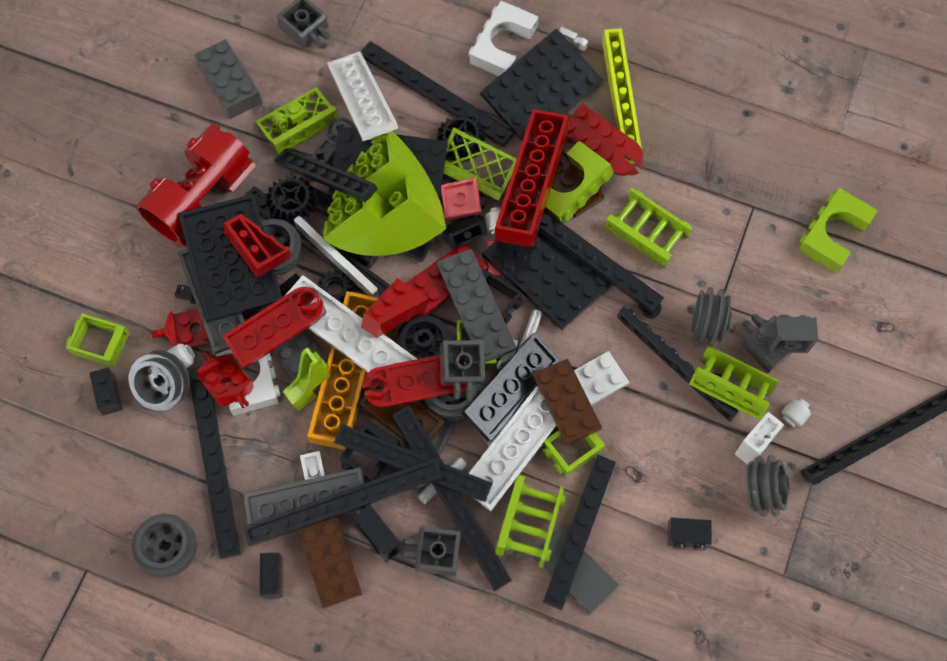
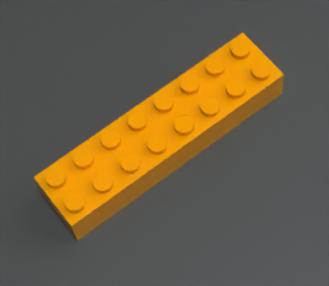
M347 291L343 305L363 319L364 313L378 298ZM332 346L327 362L329 367L327 372L330 374V377L321 384L307 437L310 443L345 450L346 447L335 444L334 441L341 424L352 428L355 426L360 407L358 403L361 401L364 392L363 381L368 372Z

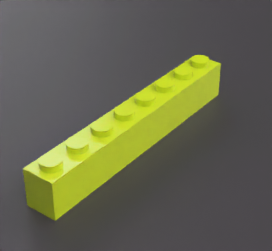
M622 28L604 30L602 45L615 126L637 142L642 149ZM627 160L631 164H636L631 160Z

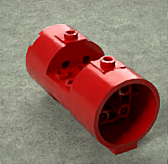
M210 124L198 138L193 137L186 144L188 147L184 150L185 156L194 167V169L190 168L184 176L186 178L182 182L179 181L177 183L166 177L155 178L149 185L151 188L147 191L148 193L136 205L138 213L153 229L179 247H185L186 241L178 213L201 208L199 202L214 185L223 189L226 193L233 192L256 166L253 163V159L248 157L250 152L229 131L226 133L219 130L220 126L216 124Z

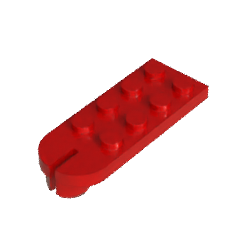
M582 103L569 117L567 138L575 144L578 141L582 142L610 163L614 174L618 176H634L639 173L635 166L627 160L633 161L639 169H643L644 154L640 145L588 106Z
M465 244L454 250L452 249L437 261L459 254L471 248L467 244ZM473 251L481 271L483 269L488 270L489 266ZM436 262L406 283L429 298L425 313L421 315L430 314L451 298Z
M299 287L224 334L223 338L241 367L246 369L316 324L324 314V303L314 289Z
M440 355L373 368L366 374L363 381V389L381 386L380 390H365L364 392L367 401L379 408L454 394L453 385H441ZM460 359L459 364L465 366L463 360ZM460 385L461 392L466 391V385Z

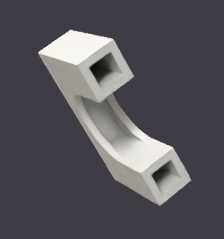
M500 1L498 6L493 8L492 17L490 20H486L484 31L478 34L477 43L470 48L468 53L471 65L497 76H500L516 62V57L497 49L492 44L491 39L501 32H513L530 40L538 26L539 17L503 1Z
M231 349L217 354V356L232 354L233 358L236 359ZM270 353L257 361L260 364V373L253 382L252 392L245 396V399L249 402L248 407L242 408L238 402L229 404L233 416L279 403L278 397L281 394L279 386L274 385L273 379L276 378L274 367L270 368L269 361H272Z

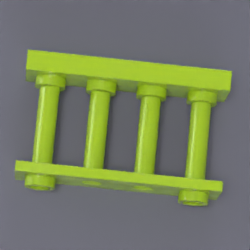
M631 187L627 197L630 200L618 216L610 214L606 219L604 227L666 268L672 257L670 250L682 235L689 238L693 227L687 221L677 218L647 198L640 190H635ZM637 204L645 212L634 226L630 227L624 223V219ZM653 215L661 221L651 234L645 237L639 233V230L648 218ZM668 225L676 230V232L664 247H660L654 241L665 226Z
M708 345L700 360L706 364L703 369L697 367L689 385L761 420L770 402L764 400L765 395L771 396L779 380ZM712 367L723 372L721 378L710 373ZM730 376L741 381L739 387L728 382ZM748 385L759 390L757 396L746 391Z
M518 475L495 554L503 556L504 551L509 549L540 557L539 567L543 568L544 562H549L552 550L548 549L558 509L564 506L566 496L562 495L564 487L560 486L557 496L527 487L524 484L525 476ZM520 495H528L556 503L553 513L522 505V502H519ZM521 512L551 521L549 530L545 531L518 523L514 519L515 513L519 514ZM516 530L546 539L544 548L539 549L512 541V538H509V533Z

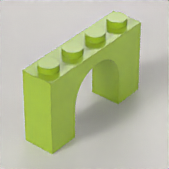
M580 141L566 154L570 162L584 173L583 182L578 188L567 193L557 192L551 188L544 209L563 224L569 221L579 208H582L586 201L596 194L605 182L610 180L614 173L610 163Z
M841 188L836 193L832 192L826 200L829 204L827 207L822 206L817 214L820 216L819 219L812 221L808 227L811 231L809 234L804 233L799 241L801 246L798 249L835 273H838L851 252L830 239L826 232V223L831 220H843L864 232L878 212L875 208Z

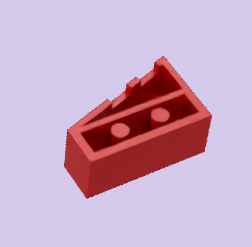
M242 214L224 223V234L256 278L290 259L291 249L281 245L273 236L263 232L259 226Z
M397 278L364 313L361 328L378 338L395 329L398 324L410 321L413 316L425 313L429 298Z

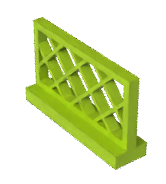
M315 87L256 120L255 123L279 156L285 148L292 149L327 129L328 124L332 120L339 118L337 109L331 106L319 89ZM315 94L318 96L317 101H309V98ZM296 100L305 109L307 105L315 106L314 111H307L308 116H312L306 121L300 120L295 123L297 126L290 130L287 127L285 129L275 128L273 123L271 127H263L262 125L267 121L272 122L271 117L275 112L283 113L282 109ZM319 106L327 107L324 111L318 112ZM273 133H281L280 136L272 139Z
M453 128L448 139L447 153L454 150L457 161L449 162L446 160L444 174L458 181L476 177L479 191L497 200L503 199L517 158L461 130ZM456 134L462 136L464 144L456 147L453 139ZM475 142L479 145L481 152L472 155L468 144ZM466 146L469 156L460 159L457 149ZM491 150L495 152L497 160L488 163L485 152ZM482 154L485 164L476 167L473 157ZM470 158L473 169L465 170L461 161ZM508 158L513 161L510 169L504 171L501 160ZM498 162L501 172L492 175L489 165ZM486 166L489 177H480L477 169ZM502 174L504 178L503 186L496 185L493 177Z

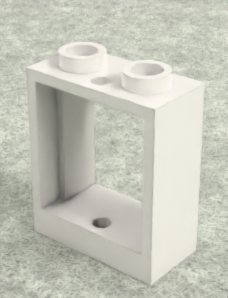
M768 412L744 439L735 455L747 465L750 461L754 462L755 458L760 456L776 437L784 424Z

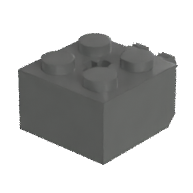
M295 0L277 15L279 28L303 49L311 42L320 47L322 41L318 37L319 35L326 40L330 38L329 33L326 31L329 27L327 16L310 0Z
M758 314L751 316L752 321L758 327L764 324H772L776 318V315H774L765 322ZM748 320L743 322V327L750 334L743 343L744 348L768 373L792 354L772 353L768 349V341H761L756 338L755 335L759 328L756 329Z
M780 315L775 318L772 324L761 325L755 336L758 340L768 341V349L772 353L808 354L818 341L817 319L810 318L808 315L798 317Z
M483 340L443 341L440 345L441 385H453L455 399H459L461 396L460 385H466L467 399H472V385H481L485 381ZM460 359L463 360V363H466L465 366L459 364Z
M420 527L418 540H402V544L405 546L418 547L417 553L402 551L400 557L416 559L415 572L456 576L461 531ZM436 548H441L443 554L437 556L433 551H436Z

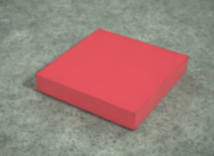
M476 177L441 185L446 221L482 214Z

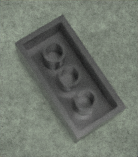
M226 39L194 54L200 71L230 119L262 104L259 91Z

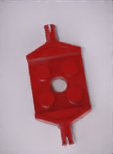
M198 309L175 314L170 311L164 326L165 328L151 331L153 339L165 336L173 347L177 344L190 347L210 344ZM199 325L201 330L198 333H192L191 329L193 326Z
M209 351L203 352L202 357L206 362L196 372L199 380L218 405L227 406L238 402L242 408L248 407L249 402L245 399V396L252 392L254 387L251 378L248 379L235 363L233 355L213 357Z

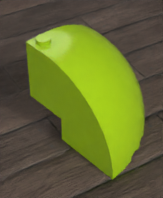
M393 131L376 136L371 141L373 145L365 153L362 151L359 154L356 165L351 164L346 171L375 183L378 190L366 203L335 190L332 197L334 201L327 210V213L330 214L329 219L324 222L323 239L347 252L367 256H386L417 248L446 229L443 209L433 184L410 149Z

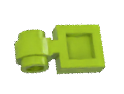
M296 100L282 109L283 113L275 112L271 119L278 129H285L289 121L294 125L307 117L308 112Z

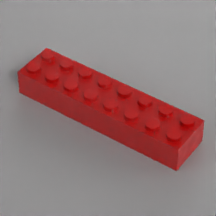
M533 109L495 225L496 241L533 248L568 134L569 115Z

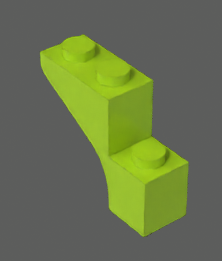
M308 347L301 353L297 377L283 390V393L298 411H301L317 398V395L314 393L315 387L330 377V374L327 372L328 365L316 351L312 353Z

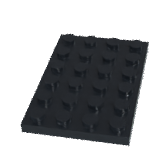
M556 28L479 94L523 142L533 109L565 115L604 80Z
M339 126L333 167L346 172L351 164L355 166L359 154L362 151L365 153L373 145L371 143L373 139L362 141L357 128ZM396 134L419 161L440 200L448 141ZM329 187V195L333 196L335 189Z
M254 194L178 213L207 322L266 307L282 298L275 269L273 268L256 278L224 234V223L239 214L255 223L264 232Z
M539 230L533 248L495 241L482 252V257L522 292L529 301L562 331L613 286Z

